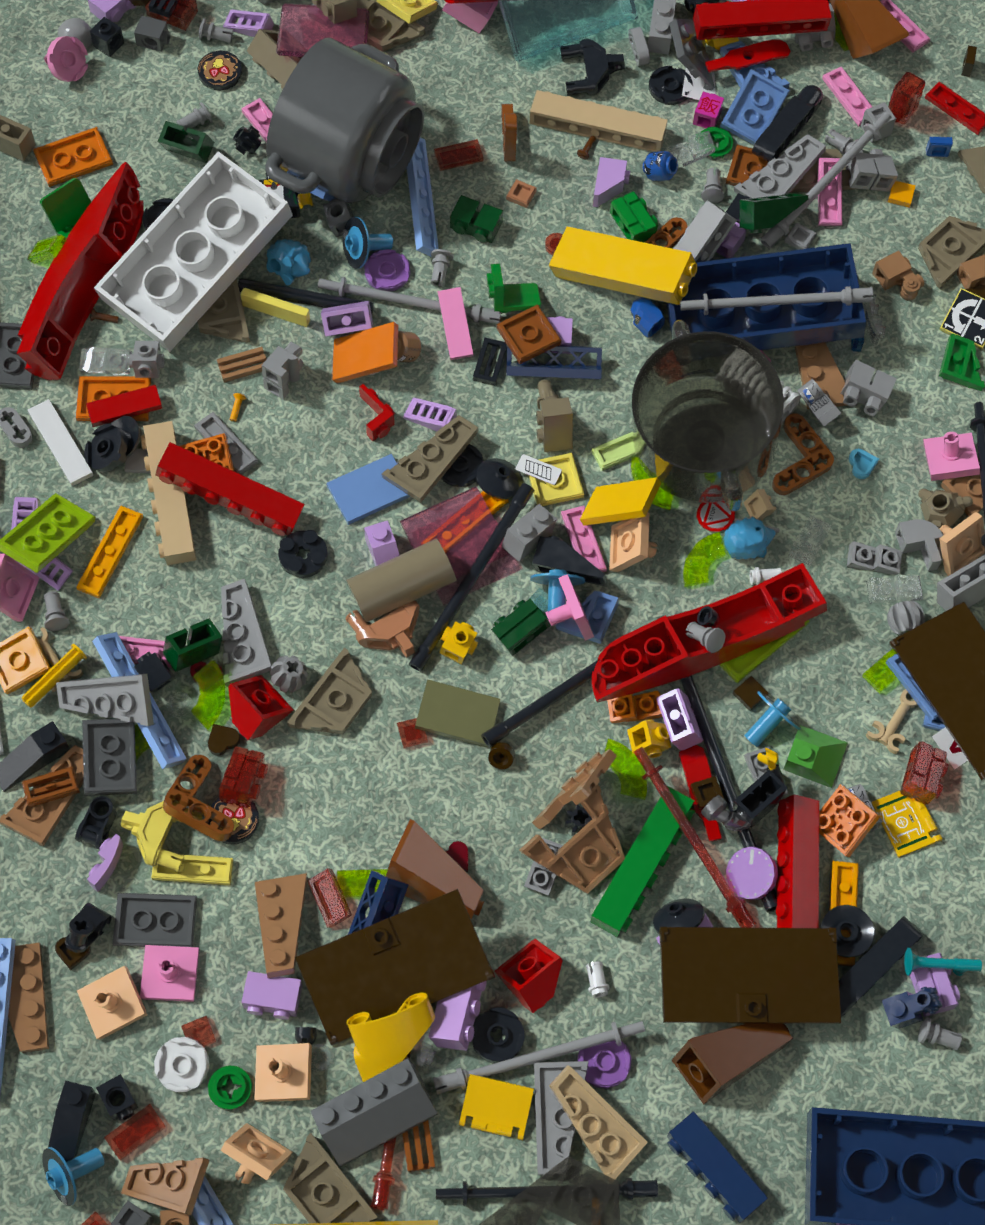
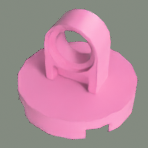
M57 37L51 42L48 52L44 57L52 75L60 81H77L84 76L88 68V64H85V55H88L83 43L75 37Z

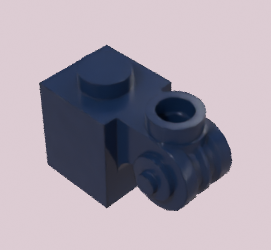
M923 987L915 994L906 991L882 1000L890 1026L900 1029L924 1021L922 1012L929 1013L930 1015L935 1014L942 1007V1003L939 1001L940 997L937 995V989Z

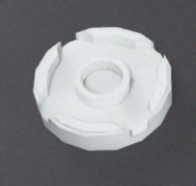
M189 1037L173 1038L158 1050L154 1060L155 1074L167 1089L175 1092H187L198 1087L206 1079L209 1071V1056L205 1047L197 1040Z

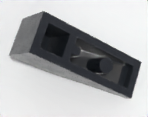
M552 535L548 536V538L540 536L532 561L537 572L549 573V570L553 569L565 570L567 574L583 577L586 583L607 587L608 582L605 574L566 542L562 541L561 538Z
M53 721L29 735L0 762V787L3 792L70 750L65 738Z
M65 1080L56 1108L48 1147L56 1149L64 1160L68 1162L77 1156L96 1092L90 1086Z

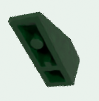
M790 193L741 199L740 228L749 229V233H763V229L773 228L808 201L809 195Z

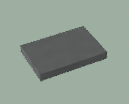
M0 322L1 388H33L35 375L25 369L27 363L17 354L22 341L18 336L22 325L19 323Z
M120 719L82 720L84 796L137 794L134 722L120 721Z
M118 893L113 946L145 947V945L193 947L197 895Z

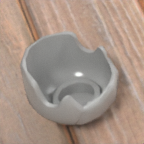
M80 18L67 19L58 28V37H75L85 47H89L92 43L91 27Z

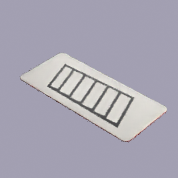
M522 454L515 468L517 471L552 485L556 484L562 472L560 468Z

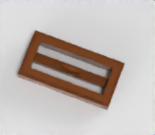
M72 766L22 781L29 808L80 793ZM70 776V779H66L57 783L47 784L43 787L33 790L29 789L30 787L36 785H40L46 782Z
M428 1120L423 1122L429 1163L423 1164L418 1126L413 1128L418 1165H412L408 1131L403 1133L408 1172L435 1168Z

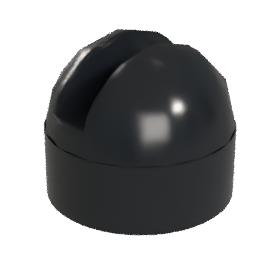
M709 606L703 607L697 616V622L705 628L715 627L720 620L718 612Z
M295 1027V1040L298 1044L303 1043V1038H308L307 1043L311 1045L315 1042L317 1035L316 1027Z

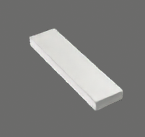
M48 399L28 409L29 415L71 486L94 476L50 400Z

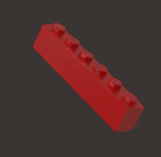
M746 0L739 2L696 4L693 16L697 40L822 32L828 30L832 19L828 0Z
M169 442L155 474L166 484L173 483L181 487L188 494H197L203 497L206 502L212 505H221L227 508V511L247 517L255 525H264L271 528L275 534L280 536H288L292 533L305 505Z
M793 794L780 800L777 809V928H818L819 801Z

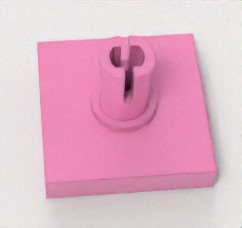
M947 432L943 437L923 439L931 481L980 475V466L972 433L957 434L956 432Z
M0 554V611L14 621L21 622L24 619L40 578L6 554Z
M568 574L558 578L567 601L566 604L546 612L550 625L554 626L573 618L585 641L593 638V632Z
M145 945L140 998L143 1000L194 1002L199 947Z

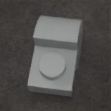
M921 519L900 522L895 534L902 554L921 550L928 572L937 570L943 560L941 548L938 547L940 546L939 538L943 536L941 530L933 523Z

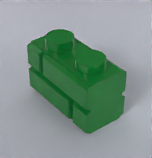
M634 191L611 202L610 214L626 239L645 242L657 232L659 226L657 218L649 214L645 200L642 197L639 198Z

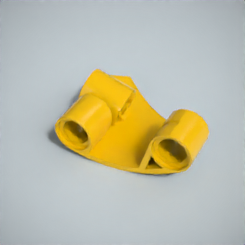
M426 993L411 995L404 1001L396 1013L371 1020L368 1012H360L347 1020L348 1028L355 1043L354 1060L363 1082L402 1062L434 1022L435 1014Z

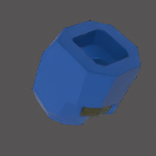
M640 297L633 301L630 310L634 318L633 324L644 336L649 338L663 327L665 317L661 310L649 299Z

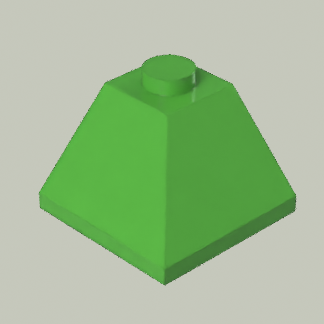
M799 725L801 729L797 730L783 770L832 788L848 742Z

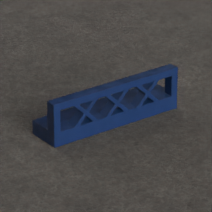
M507 345V376L601 379L602 347L557 346L547 351L552 358L545 364H539L535 358L531 359L534 363H527L528 361L519 364L512 362V352ZM562 352H570L575 359L569 365H563L557 357ZM574 352L582 353L579 356H577ZM587 352L597 353L596 366L585 365L581 358Z
M371 870L348 935L398 914L409 884ZM381 880L377 892H375L377 881ZM369 907V908H370V911H369L368 917H366L365 914H366L367 908Z

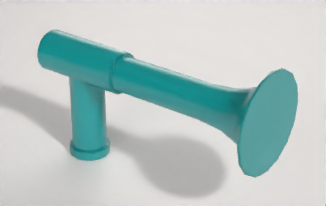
M907 948L904 966L907 976H910L911 972L918 968L953 969L955 975L962 976L966 971L981 972L982 961L979 959L920 957L915 955L911 948Z

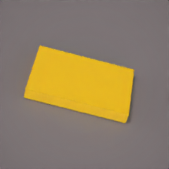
M658 477L598 486L595 488L580 521L583 526L646 517L661 482Z

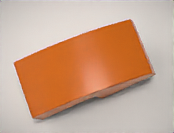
M657 690L634 696L630 694L607 700L610 722L620 723L661 718L662 714L656 699L661 696V693Z

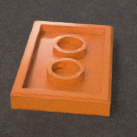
M97 127L33 149L49 187L113 165V161Z
M391 322L334 339L332 380L335 383H341L397 367L398 324Z
M79 376L76 420L90 421L86 403L151 386V378H135V376ZM149 412L132 418L136 421H149Z

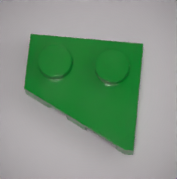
M952 333L948 338L939 377L982 391L985 383L980 379L978 370L981 367L976 357L974 341Z

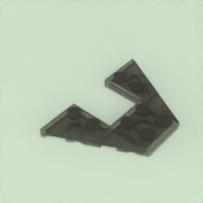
M567 1156L479 1225H536L544 1208L576 1225H620L619 1181Z

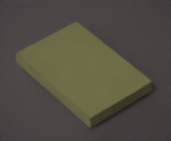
M427 679L415 729L488 747L484 743L481 734L494 727L501 699Z

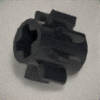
M251 125L248 129L244 126L239 128L233 137V140L236 142L234 144L236 146L235 149L243 155L246 151L253 154L261 144L259 131Z
M578 804L573 812L567 810L566 816L571 820L565 821V827H571V836H574L592 820V817L585 808H580ZM581 817V819L585 821V824H580V821L577 820V818Z

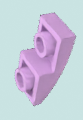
M117 834L112 839L108 838L102 843L98 854L103 862L96 864L89 872L87 880L90 886L97 892L108 881L119 861L123 842Z

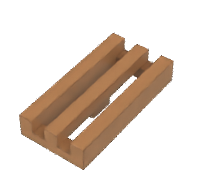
M258 347L217 359L223 381L228 382L262 372V364L266 361V356L263 348ZM262 362V364H258V365H255V366H251V367H248V368H244V369L237 370V371L230 372V373H227V374H226V372H228V371L235 370V369H238V368H243V367H246V366H249V365H252V364H256V363Z

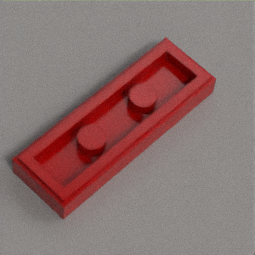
M938 82L926 94V100L975 134L979 135L985 129V113L941 82Z
M156 385L86 403L92 427L112 423L122 416L134 417L163 409Z

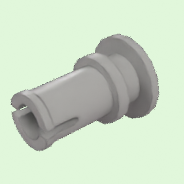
M203 18L199 27V40L202 41L203 37H207L209 41L215 39L231 44L233 29L215 26L212 22L206 24V19Z
M200 102L201 108H194L192 113L177 120L176 123L184 126L186 129H192L199 124L204 125L206 120H209L210 123L213 121L208 108Z
M831 129L828 133L835 137V139L828 135L825 137V142L838 148L843 155L858 141V139L854 141L851 137L846 138L834 129Z
M710 168L706 172L707 181L701 193V198L704 202L708 200L713 204H717L724 198L720 184L721 171L716 168L715 175H713L714 168Z
M435 249L431 252V256L434 258L432 260L434 267L430 283L436 286L439 278L438 286L444 287L447 268L450 267V261L454 259V254L447 250Z
M56 591L46 593L44 595L47 609L45 614L46 621L44 623L45 629L48 631H59L67 628L70 622L66 617L65 611L62 610L60 594Z
M691 622L686 628V631H689L686 635L700 641L707 651L715 653L723 647L725 642L723 630L711 627L705 628L696 622Z
M926 1017L919 1028L918 1042L924 1043L927 1039L930 1044L938 1043L953 1050H958L962 1034L941 1028L938 1023L931 1024V1019Z

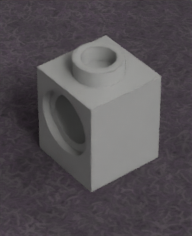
M885 102L866 109L861 123V128L866 132L864 130L866 123L873 125L885 111L888 112L892 118L879 131L881 134L880 139L892 134L896 121L895 116ZM872 138L870 141L873 143L878 140Z

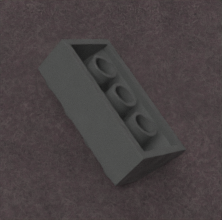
M408 1058L311 1110L322 1138L340 1167L438 1115L416 1066Z

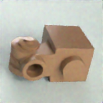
M899 250L875 263L872 274L885 291L895 285H900V296L905 300H913L916 298L919 289L924 286V280L921 275L913 273L910 261Z

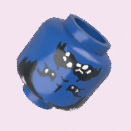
M669 151L650 152L643 162V171L651 181H668L673 178L678 169L677 159Z

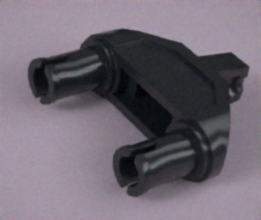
M582 39L578 44L560 46L562 60L576 57L584 59L587 76L583 80L566 81L567 96L581 93L597 95L608 82L609 74L625 69L623 54H606V49L591 39Z

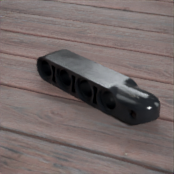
M807 85L797 96L795 95L757 139L752 149V154L763 158L767 162L774 158L777 159L820 107L823 98L822 90L818 86Z
M905 916L839 980L841 1018L905 955L907 948H911L923 937L924 934Z

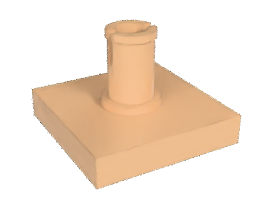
M649 512L646 517L622 520L611 526L610 571L620 572L648 557L652 558L656 554L657 544L649 541Z
M977 512L953 529L948 525H943L940 528L943 536L939 538L944 571L948 576L975 561L985 553L984 546L981 544V537L985 534L983 516Z
M126 966L77 990L98 1040L148 1015L129 969Z
M310 1043L257 1046L255 1101L310 1100L312 1045Z
M248 1123L227 1139L220 1150L241 1163L235 1177L239 1181L241 1176L244 1175L241 1181L244 1184H250L255 1173L268 1180L287 1163L292 1154V1151Z

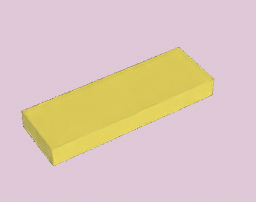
M243 288L240 294L242 306L304 327H307L310 322L309 309L247 288Z
M184 855V861L182 866H180L179 872L159 864L153 866L152 880L231 885L233 858Z

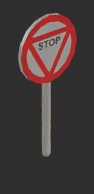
M713 497L706 499L697 509L696 517L698 523L709 532L719 533L726 531L733 522L742 520L735 518L733 506L723 498ZM765 525L766 527L775 530L776 533L780 531L779 528Z

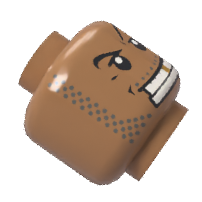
M398 331L397 362H414L421 352L419 337L412 332Z

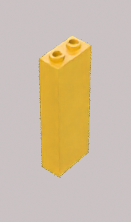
M568 226L549 263L554 276L561 279L680 305V301L686 296L689 282L697 272V263L691 252Z

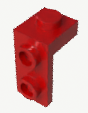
M362 384L359 386L360 397L378 414L377 417L366 424L367 436L372 441L378 437L384 438L389 433L390 428L395 425V413L388 404L384 405L379 400L377 393L372 388L368 389Z

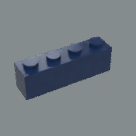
M694 1111L668 1133L667 1138L669 1141L667 1144L677 1156L680 1153L687 1160L685 1164L687 1169L694 1177L699 1175L706 1183L704 1185L705 1190L713 1199L717 1197L725 1205L722 1209L730 1220H737L739 1223L743 1222L768 1199Z

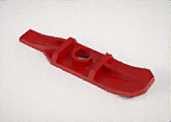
M781 39L766 40L730 50L722 58L705 62V66L709 73L725 69L741 70L742 68L760 63L763 64L767 61L788 58L791 51L787 43ZM748 56V57H751V59L748 60V59H745L744 57Z
M698 745L679 752L690 798L693 800L695 798L690 788L691 783L712 777L704 749ZM694 801L693 809L703 820L708 841L721 840L718 822L716 820L708 821L701 814L703 809L699 810L696 801Z

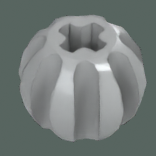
M903 601L894 604L889 609L887 621L893 632L903 635L925 622V613L917 602Z
M284 655L272 664L270 670L271 681L274 686L280 688V691L286 693L289 690L293 693L301 689V686L306 683L308 676L306 672L307 667L304 662L298 660V657Z

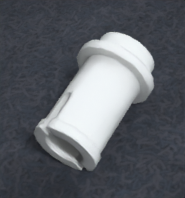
M755 567L754 570H750L751 585H758L782 573L781 568L759 569V567Z
M597 961L591 962V965L587 964L586 969L590 982L589 993H592L594 998L608 995L607 990L610 987L605 981L603 963Z

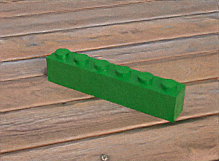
M669 786L665 788L591 915L590 922L617 938L621 931L624 933L628 931L633 922L630 915L634 909L639 911L646 899L643 893L647 887L652 889L658 878L655 872L659 865L661 867L666 865L671 855L667 851L671 844L675 846L678 844L683 834L680 831L683 823H690L695 813V810L692 809L695 800Z

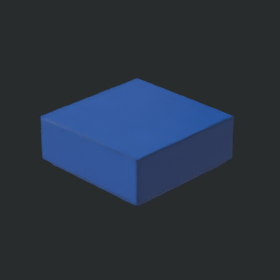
M929 137L926 155L948 157L953 145L952 137Z

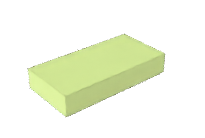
M635 431L592 448L591 452L603 471L644 454L645 449Z

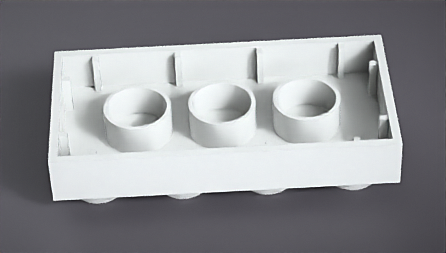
M218 151L99 281L94 289L102 301L154 341H159V344L170 352L293 216L289 204Z

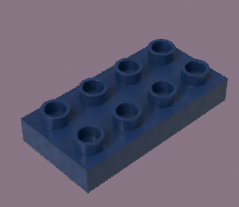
M851 243L697 262V272L691 278L688 292L681 301L703 300V294H707L708 299L841 292L847 286H851V289L859 288ZM841 301L716 308L709 309L708 315H704V309L681 311V305L667 303L675 361L728 355L738 349L743 352L864 338L866 318L862 302L851 303L850 306H846Z
M812 1107L807 1113L805 1225H985V1121Z

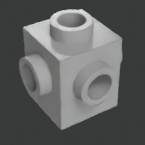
M135 341L133 354L129 355V367L134 369L135 378H159L160 368H164L165 358L164 354H161L159 341Z

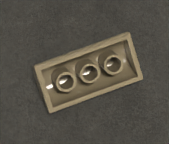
M437 538L346 580L366 622L457 581L446 553Z

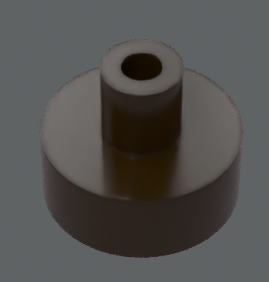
M496 743L490 749L488 755L489 763L496 769H507L513 764L515 751L507 743Z

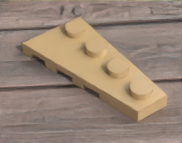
M567 1065L549 1086L603 1175L612 1184L648 1142L571 1066Z

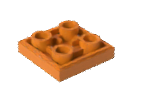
M225 433L180 445L184 449L234 471Z
M840 784L819 811V834L845 856L850 857L881 816L844 785Z

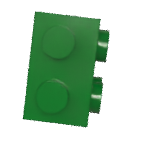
M77 178L69 180L40 200V205L52 227L63 242L91 203L81 181Z
M491 264V273L486 274L489 299H493L494 312L525 311L535 305L541 308L536 283L503 284L500 264Z

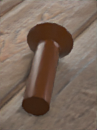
M591 136L584 148L577 151L578 157L584 160L589 158L588 152L596 141L595 136Z
M94 308L91 310V322L98 319L118 324V316L99 313Z

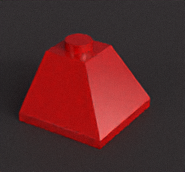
M263 675L231 683L228 687L232 723L247 740L263 736L294 711Z
M534 938L494 972L518 1001L530 1012L534 1013L544 1007L554 997L563 960L559 955Z

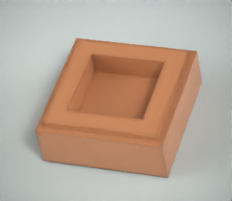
M516 179L506 196V200L527 208L537 191V187Z

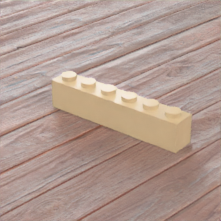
M537 90L530 110L529 124L585 137L595 136L599 140L657 152L661 151L668 120L658 116L645 115L636 111L623 110L614 106L601 105L592 101H583L570 96H561L548 91Z
M168 421L143 426L145 435H141L140 438L143 450L147 449L148 456L144 457L146 471H151L152 478H147L150 493L154 492L155 499L151 500L153 515L158 514L159 521L154 522L156 535L162 538V543L158 544L160 558H165L167 565L195 561L196 554L186 494L181 487L173 483L166 484L159 477L155 476L157 466L169 442L177 445L173 423Z

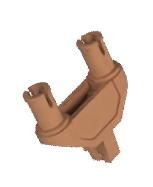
M415 600L399 607L371 625L367 624L358 610L353 611L355 617L351 613L346 616L345 620L356 632V640L361 646L380 650H392L398 647L406 658L415 653L414 646L410 641L413 638L412 634L420 609L419 604Z

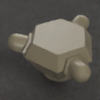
M925 488L920 489L918 492V496L922 499L920 506L924 519L933 523L939 529L943 525L951 527L964 514L965 508L973 504L971 497H961L955 492L938 489L929 491Z

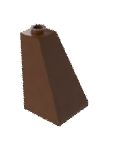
M784 1023L744 1024L691 1038L674 1056L672 1062L704 1105L783 1049L793 1037Z

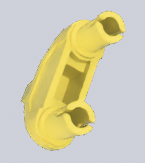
M164 801L147 808L145 813L140 812V814L125 811L121 819V827L130 830L131 834L137 837V844L145 863L150 866L159 864L179 872L185 856L163 849V844L173 822L179 821L164 811ZM174 801L172 804L176 806L179 802ZM194 811L192 816L195 819L202 820L203 813Z

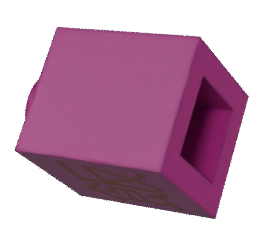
M703 91L694 113L693 125L703 128L716 127L722 112L724 98Z

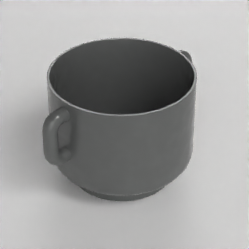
M324 38L314 44L294 68L275 106L266 143L268 160L265 164V171L268 177L293 192L306 194L319 188L346 203L361 202L371 195L377 198L386 195L399 181L416 150L425 116L423 106L416 102V92L411 80L399 72V64L396 59L367 44H358L351 48L333 38Z

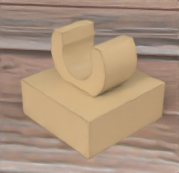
M757 489L743 502L749 516H753L761 521L777 509L775 506H772L770 502L772 498L766 494L764 489Z

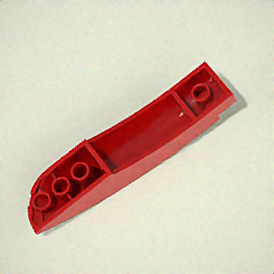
M124 162L112 175L69 233L40 283L21 325L18 336L22 341L17 354L27 363L25 369L37 377L47 380L61 379L83 325L100 298L94 287L130 249L136 240L142 224L144 202L140 200V194L137 189L140 187L137 176L127 162Z
M801 563L758 585L719 601L667 617L665 615L619 637L600 653L594 672L592 671L594 697L598 703L638 693L694 675L735 659L804 627L805 621L827 611V602L805 565ZM705 606L715 609L720 617L718 625L711 628H719L725 633L723 647L715 653L707 651L700 641L686 635L689 632L686 631L687 626L691 622L698 623V613Z

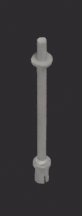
M885 111L873 125L866 123L864 125L866 132L806 194L809 195L808 201L771 228L760 238V242L770 250L782 236H786L789 233V225L872 138L875 140L881 138L879 131L892 118L891 115Z
M342 277L341 282L319 279L318 288L338 291L341 297L348 293L441 311L439 301L347 284L346 277ZM477 304L473 307L464 306L466 316L471 317L474 320L473 322L479 323V321L498 324L501 321L502 312H494V309L482 307V304Z
M847 286L841 292L708 299V295L703 294V300L680 301L681 311L704 309V315H708L709 309L836 301H841L846 306H850L851 303L873 302V288L851 289V286Z
M640 1021L617 1028L615 1022H612V1030L470 1071L462 1070L461 1067L457 1068L456 1072L433 1077L437 1095L458 1088L462 1090L467 1089L470 1074L489 1077L614 1040L618 1046H622L621 1038L645 1032L643 1022Z

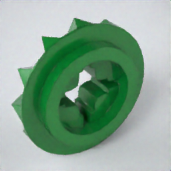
M720 127L706 128L698 135V151H702L705 157L707 155L712 156L713 160L716 157L723 159L725 154H730L732 149V136L728 131ZM711 139L714 142H719L718 148L715 145H710Z
M224 1066L215 1071L208 1083V1094L212 1102L220 1109L233 1110L243 1106L248 1098H250L252 1089L251 1079L242 1068ZM228 1077L231 1078L233 1085L240 1087L233 1090L232 1099H230L227 1091L218 1090L227 1086Z

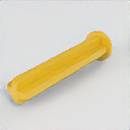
M72 644V649L22 696V701L28 707L32 708L82 659H87V656L78 646Z

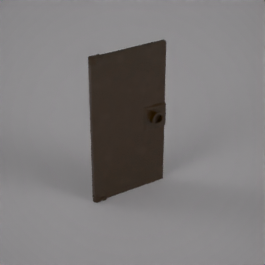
M962 602L903 635L901 634L892 639L889 644L981 781L985 780V631L966 603Z
M458 889L295 957L331 1046L352 1037L347 1020L357 1013L368 1012L371 1020H376L396 1013L404 1001L416 993H426L430 1004L495 978Z
M659 928L663 1023H841L836 928Z

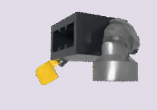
M765 748L766 755L758 753V761L768 765L767 772L734 800V811L729 812L726 809L727 802L718 795L703 808L701 814L708 821L716 820L719 823L723 822L725 828L733 831L754 827L778 805L788 788L785 785L780 767L776 764L779 755L768 748Z

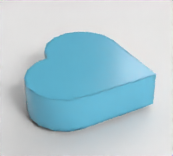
M854 449L849 455V462L853 466L852 473L859 479L867 478L879 461V458L862 449Z

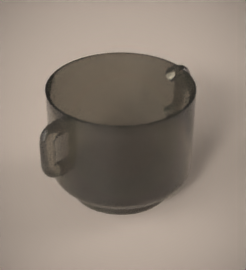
M683 320L675 321L672 326V340L658 348L646 360L636 377L633 387V443L637 458L650 478L658 477L661 482L660 488L680 499L699 503L724 501L730 511H738L742 506L743 493L753 487L764 476L771 466L778 448L784 397L779 376L772 363L759 349L741 338L720 332L704 331L690 333L687 323Z

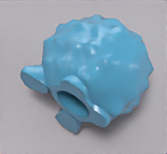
M291 239L277 240L274 244L270 245L266 254L267 270L270 273L275 272L276 275L283 279L286 285L292 284L296 277H302L310 273L309 264L311 257L306 245Z
M753 516L750 518L745 517L743 520H737L725 531L723 538L725 549L731 558H743L745 560L749 558L755 559L757 556L764 558L767 554L766 547L775 537L776 531L766 527L761 520Z

